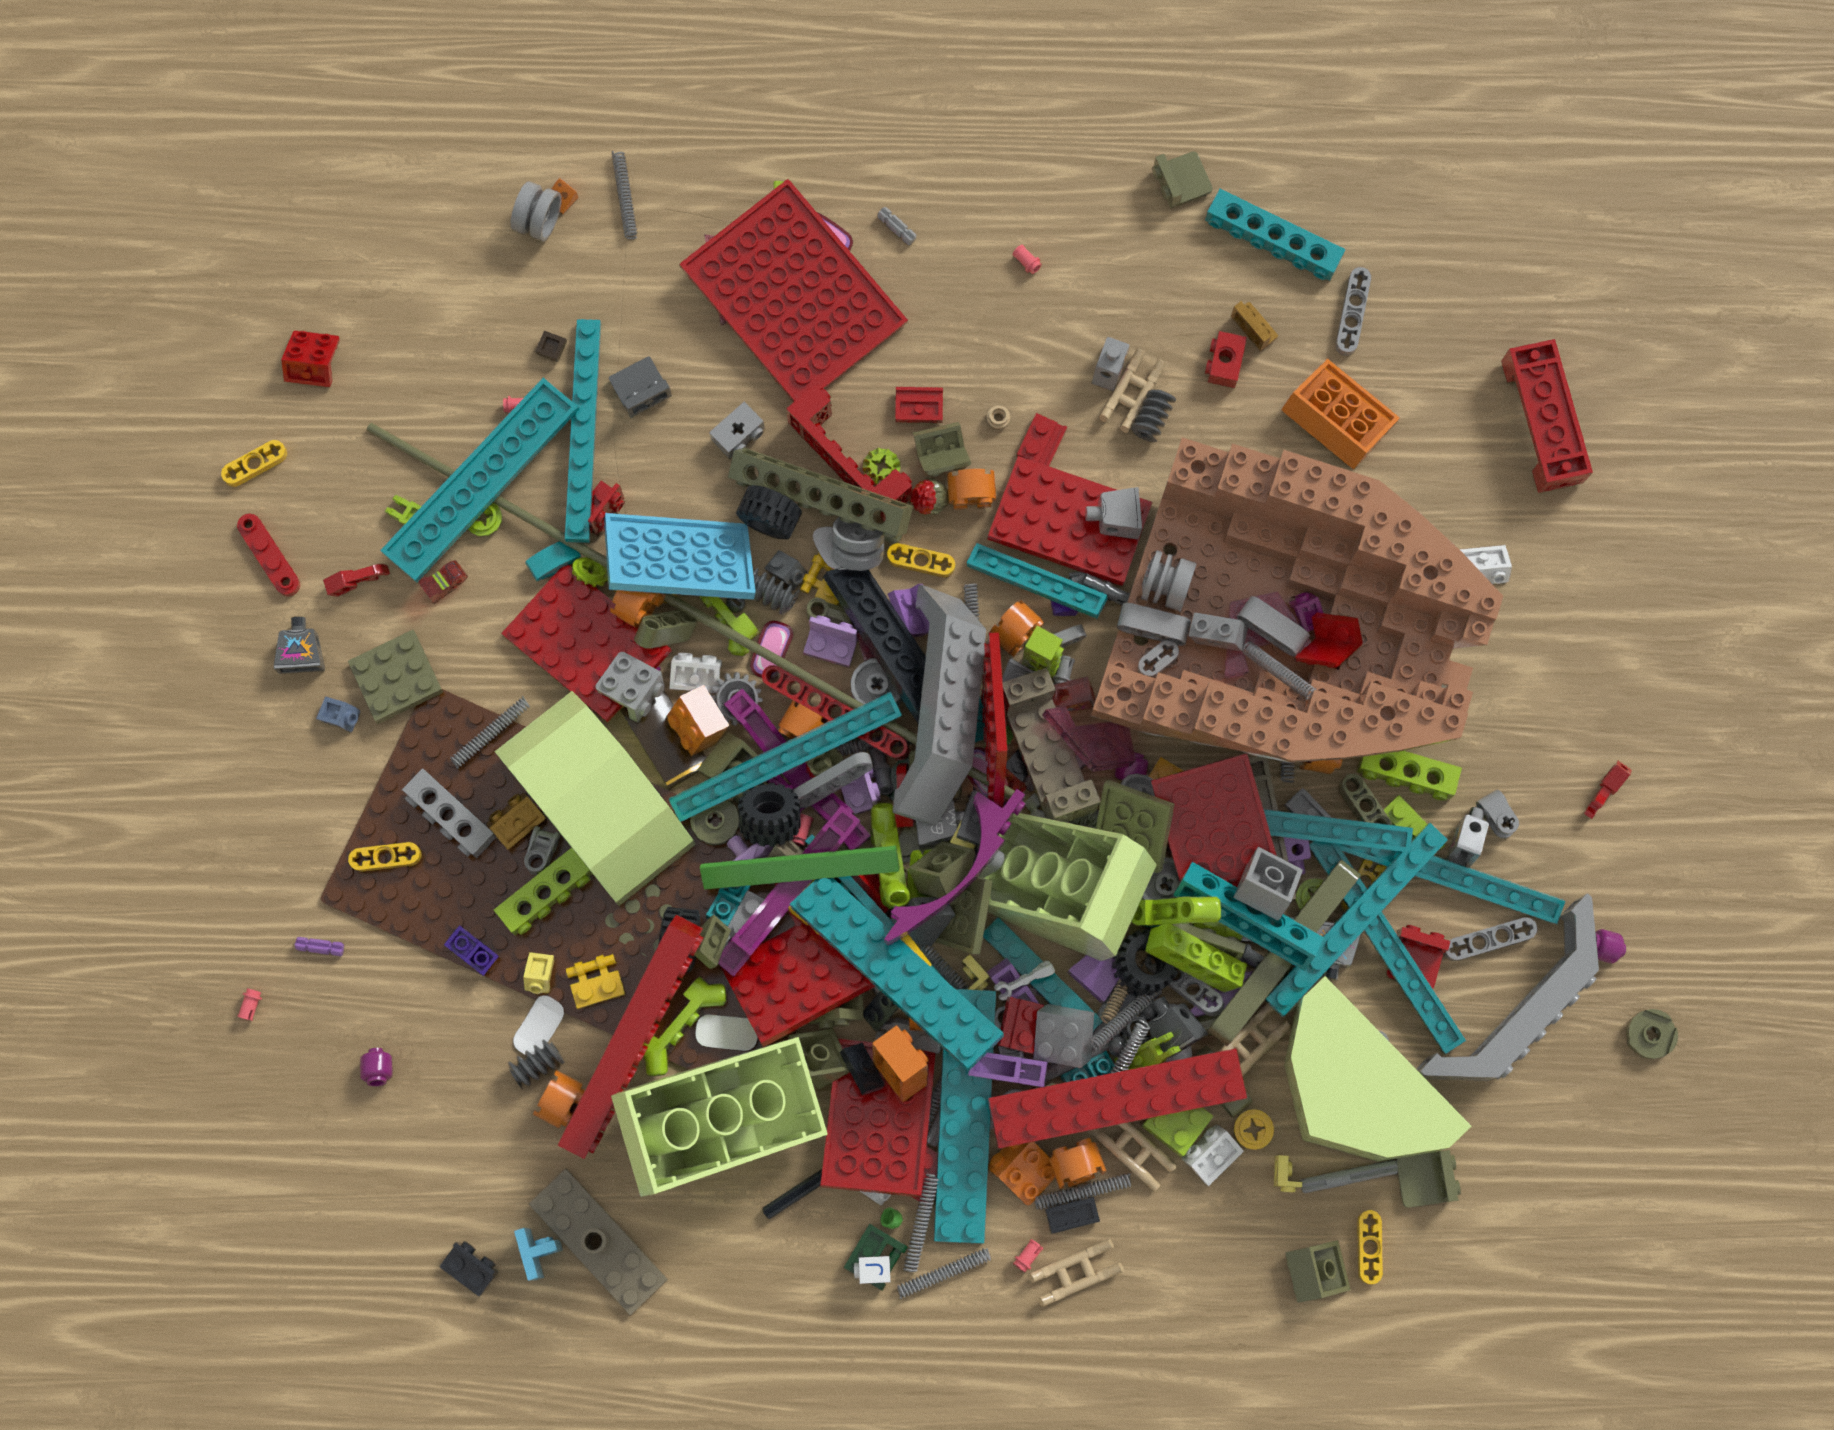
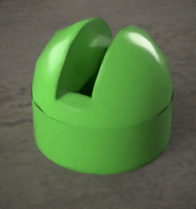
M888 1207L883 1211L881 1215L882 1226L895 1229L902 1224V1214L898 1210Z

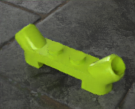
M699 597L707 608L712 607L716 612L714 617L717 621L749 639H753L760 634L745 613L736 618L719 597ZM729 639L728 651L732 655L745 656L749 653V649Z
M879 803L871 808V844L874 845V848L896 846L900 866L899 872L878 873L880 898L882 904L889 909H894L895 906L905 907L910 901V893L906 885L893 805L890 803Z
M1177 897L1172 899L1141 900L1131 921L1135 925L1148 926L1166 923H1214L1221 919V902L1218 897Z
M698 977L683 995L690 1001L659 1039L654 1036L649 1045L644 1044L648 1046L643 1057L648 1076H662L668 1072L667 1048L671 1044L675 1046L684 1035L681 1032L687 1025L691 1027L700 1016L698 1011L702 1007L722 1006L726 1003V989L722 983L708 984L704 979Z

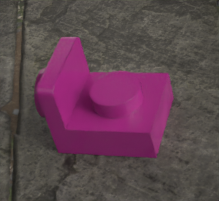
M1308 592L1300 593L1289 604L1290 607L1295 609L1300 626L1309 632L1314 629L1312 616L1317 612L1323 613L1317 596Z

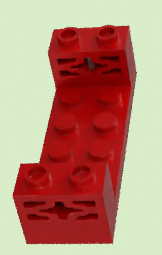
M1552 339L1509 348L1501 363L1507 383L1516 381L1538 460V464L1532 470L1538 493L1583 484L1593 473L1556 340Z
M814 384L786 408L788 424L845 483L903 503H908L911 500L912 481L906 473H900L895 468L874 487V481L866 473L862 475L857 470V463L851 457L846 458L841 453L842 448L835 440L830 441L825 436L826 432L821 425L832 416L831 396L824 388L819 389ZM881 511V519L885 521L886 516L884 512Z

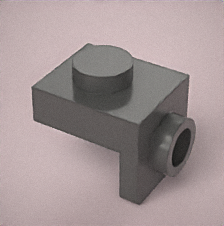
M780 550L777 551L764 568L769 574L783 581L788 587L792 586V590L797 588L803 581L804 575L807 574V571L798 560Z

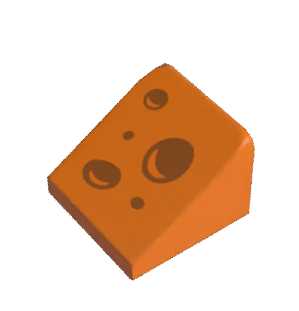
M560 178L552 187V190L561 194L560 213L564 214L578 199L577 192Z

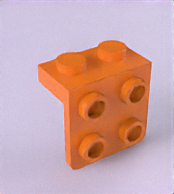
M1034 1141L1004 1147L991 1158L988 1164V1170L1000 1179L1026 1205H1031L1035 1201V1197H1038L1055 1179L1049 1161L1050 1157Z

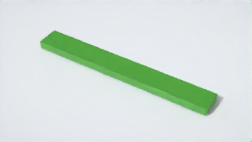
M896 846L705 863L700 865L704 890L899 872L900 869Z

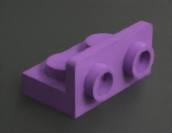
M917 584L910 589L893 590L887 594L890 603L913 637H921L929 633L930 622L922 610L916 609L918 586L923 584Z

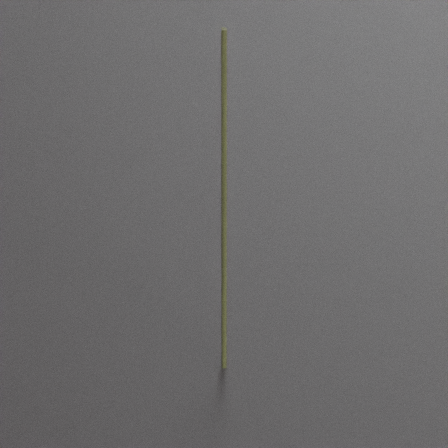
M373 423L368 425V432L448 478L454 473V469ZM498 496L492 502L607 568L606 556L581 542H566L564 532L501 496ZM664 593V601L853 710L864 705L676 596ZM894 721L881 725L916 745L917 734ZM972 766L967 775L989 786L988 781H986V774ZM1005 785L1004 796L1010 799L1015 790Z

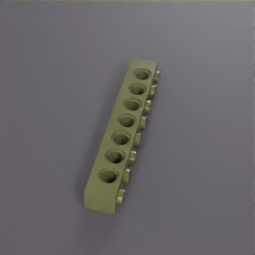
M747 448L734 450L728 478L736 480L738 485L745 487L757 485L770 488L798 502L800 507L819 509V513L823 515H836L843 522L862 524L861 527L863 529L882 531L883 535L889 538H897V536L907 533L913 509L912 505ZM755 467L758 469L759 472L758 477L755 475L754 472ZM775 475L779 477V484L775 480ZM796 482L800 484V492L796 488ZM817 489L821 491V499L817 496ZM839 496L842 498L843 501L842 506H840L838 503ZM859 504H862L864 507L863 514L859 510ZM881 511H883L886 516L885 521L881 519Z

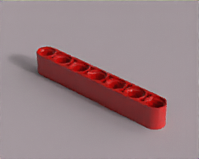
M769 665L762 672V680L767 686L812 710L827 721L833 720L831 711L835 707H841V715L853 710L776 665ZM779 672V680L776 683H771V674ZM797 683L800 684V691L796 695H791V686ZM815 695H820V704L812 707L810 704L811 698ZM879 726L857 737L896 760L906 759L911 752V747L905 739L883 726ZM878 730L882 731L883 738L881 741L873 742V733ZM898 742H902L904 745L903 751L900 754H894L893 746Z

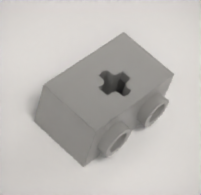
M743 402L709 432L710 438L731 459L734 450L746 448V445L751 440L756 441L762 436L765 429L764 421ZM735 430H738V431L740 432V431L743 430V434H740V433H736V434H735L734 431H735Z
M1194 612L1189 637L1196 644L1243 651L1248 627L1241 620Z

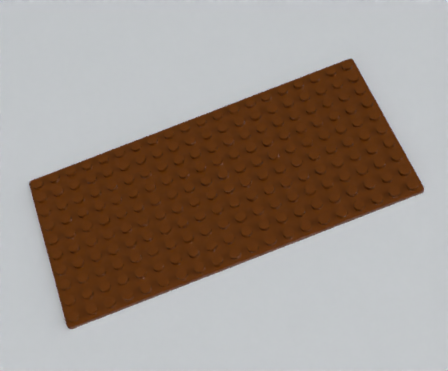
M443 690L444 693L415 707L321 895V901L480 974L444 945L460 925L499 956L482 976L535 1000L541 996H549L562 1005L564 1013L613 1035L655 953L653 944L659 939L662 917L659 913L660 908L665 904H669L675 908L698 910L701 927L708 920L706 914L716 899L720 888L704 890L700 865L733 861L736 856L727 846V842L721 845H709L700 841L693 832L690 818L681 821V824L696 845L620 906L617 905L592 874L589 876L590 881L581 888H574L570 892L571 896L561 904L555 903L550 907L552 911L542 919L537 918L530 923L532 927L522 935L519 933L514 935L494 909L535 877L528 871L524 863L534 828L510 849H507L496 837L478 858L472 854L467 857L457 848L460 843L454 837L450 841L440 832L443 827L439 823L435 822L432 825L422 815L425 811L419 805L414 808L404 799L407 794L402 789L423 768L491 830L486 825L489 821L488 817L496 810L500 809L501 811L508 805V800L515 794L520 795L524 792L535 803L495 753L497 749L526 726L512 721V723H509V726L506 725V728H503V731L500 730L497 736L494 735L491 741L488 740L485 746L482 745L483 748H479L480 751H477V754L473 753L474 756H471V759L467 758L468 761H465V764L456 768L450 757H454L453 754L460 752L459 749H462V746L466 747L465 744H468V741L472 742L471 739H474V736L478 737L477 734H480V731L483 732L486 726L489 727V724H492V721L495 722V719H498V716L501 717V715ZM651 783L676 815L669 802V798L677 794ZM433 793L428 794L425 797V804L434 803L436 795ZM539 809L545 819L537 826L546 832L559 833L547 816ZM446 810L442 815V819L444 821L452 819L454 815L453 810ZM713 814L712 819H708V823H712L713 827H717L718 823L722 822V818H718L717 814ZM471 826L462 827L460 836L467 837L470 835ZM739 827L735 836H740L747 848H750L754 844L750 843V839L746 840L743 837ZM561 834L550 864L572 848ZM411 842L417 845L422 853L421 859L416 865L359 872L353 869L348 862L349 854L354 849ZM408 848V852L399 854L398 849H395L397 854L396 862H400L398 857L405 856L408 860H411V857L416 855V852H413L411 848ZM388 850L382 851L378 856L379 862L382 864L388 863L392 858V854ZM371 852L372 857L369 858L359 854V858L355 859L354 862L362 866L363 861L371 860L372 865H375L373 860L374 852ZM533 859L531 867L539 868L543 863V859ZM561 873L558 877V882L560 884L569 882L570 873ZM837 877L834 878L839 884L841 883ZM775 883L751 885L748 891L766 899L775 888ZM652 884L657 885L660 888V896H650L648 898L645 893L646 888ZM543 888L539 892V898L542 900L549 898L551 895L550 888ZM636 899L640 903V909L637 913H629L625 908L626 902ZM525 903L521 905L519 909L520 914H529L531 904ZM788 911L761 944L795 926ZM610 913H613L614 920L619 923L615 928H610L606 925L605 919ZM647 919L652 920L654 923V929L650 933H646L650 929V922ZM629 933L633 936L634 941L631 940L624 944L619 941V938L622 934ZM529 952L554 955V964L549 981V993L535 994L525 990L523 976ZM613 954L616 964L609 965L607 968L609 973L619 971L626 995L577 1009L570 985L580 981L578 975L568 978L566 968L575 966L574 963L581 961L586 963L596 960V957L600 955L605 957ZM696 957L695 965L691 972H686L683 978L678 977V980L682 982L672 1000L667 999L670 1006L661 1022H655L659 1027L654 1035L659 1039L690 1001L683 994L698 977L704 979L708 984L722 983L725 986L726 1003L722 1006L702 1007L698 1011L700 1016L691 1027L687 1025L681 1032L684 1034L681 1040L675 1046L671 1044L667 1048V1060L688 1070L763 1047L759 1038H757L755 1046L746 1051L706 1047L697 1041L696 1026L702 1016L718 1015L747 1018L720 965L717 964L716 967L709 969ZM599 969L587 972L586 976L587 979L601 976ZM798 1029L769 1045L789 1040V1035L796 1034Z

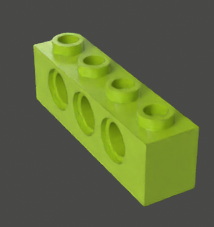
M1036 626L1025 645L1021 664L1033 671L1047 668L1050 677L1053 678L1059 668L1060 659L1064 648L1061 647L1063 639Z
M1400 751L1360 757L1357 773H1361L1362 777L1368 780H1376L1378 778L1385 780L1389 786L1400 787L1402 785L1409 787V791L1413 793L1423 794L1426 792L1433 794L1432 797L1437 800L1447 801V799L1455 796L1462 768L1410 752ZM1381 760L1389 762L1391 766L1389 771H1385L1380 767L1379 763ZM1403 768H1411L1414 772V777L1409 778L1405 776ZM1427 774L1435 775L1437 784H1430L1427 781Z
M571 848L496 907L494 911L514 935L518 933L522 935L532 927L530 923L535 919H542L552 911L550 907L555 903L561 904L571 896L570 892L574 888H581L590 881L589 876L592 875V872ZM561 873H570L569 882L566 884L558 882V877ZM550 888V897L545 900L540 899V890ZM525 903L531 904L530 913L521 915L519 912L521 905Z
M1170 923L1151 929L1145 950L1147 953L1223 993L1242 987L1247 964Z

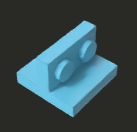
M522 1228L514 1231L528 1281L544 1278L539 1258L562 1251L560 1240L546 1237L536 1240L534 1243L531 1229Z

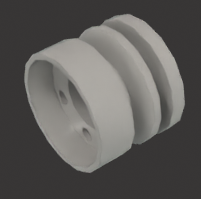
M1157 550L1155 556L1148 564L1142 582L1141 599L1147 601L1151 590L1156 592L1153 603L1156 604L1163 594L1166 595V607L1181 612L1196 562L1181 558L1175 568L1171 566L1172 555L1168 554L1166 563L1163 564L1160 563L1163 552Z

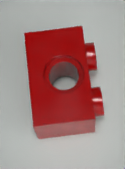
M1219 331L1217 339L1212 338L1209 352L1213 353L1212 361H1207L1205 374L1209 375L1207 383L1231 388L1236 387L1247 337ZM1227 356L1230 362L1224 363L1219 357Z

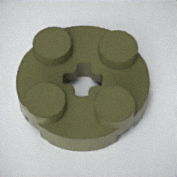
M727 799L690 817V823L693 832L700 841L709 845H721L736 835L739 829V813L732 802ZM713 814H717L718 818H722V822L718 823L717 827H713L712 823H708V819H712Z
M1649 1009L1638 1012L1627 1025V1045L1640 1057L1646 1059L1664 1057L1672 1052L1677 1044V1028H1675L1672 1018L1661 1010ZM1654 1028L1658 1038H1653L1651 1041L1648 1039L1646 1031Z

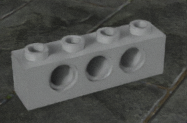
M423 768L402 789L407 794L404 799L414 808L419 805L425 811L422 815L432 825L435 822L439 823L443 827L440 832L450 841L454 837L460 843L457 848L467 857L472 854L478 858L496 839V835ZM433 793L436 795L434 803L425 804V797L428 794ZM446 810H453L454 815L452 819L444 821L442 819L443 813ZM471 826L470 835L461 837V828Z

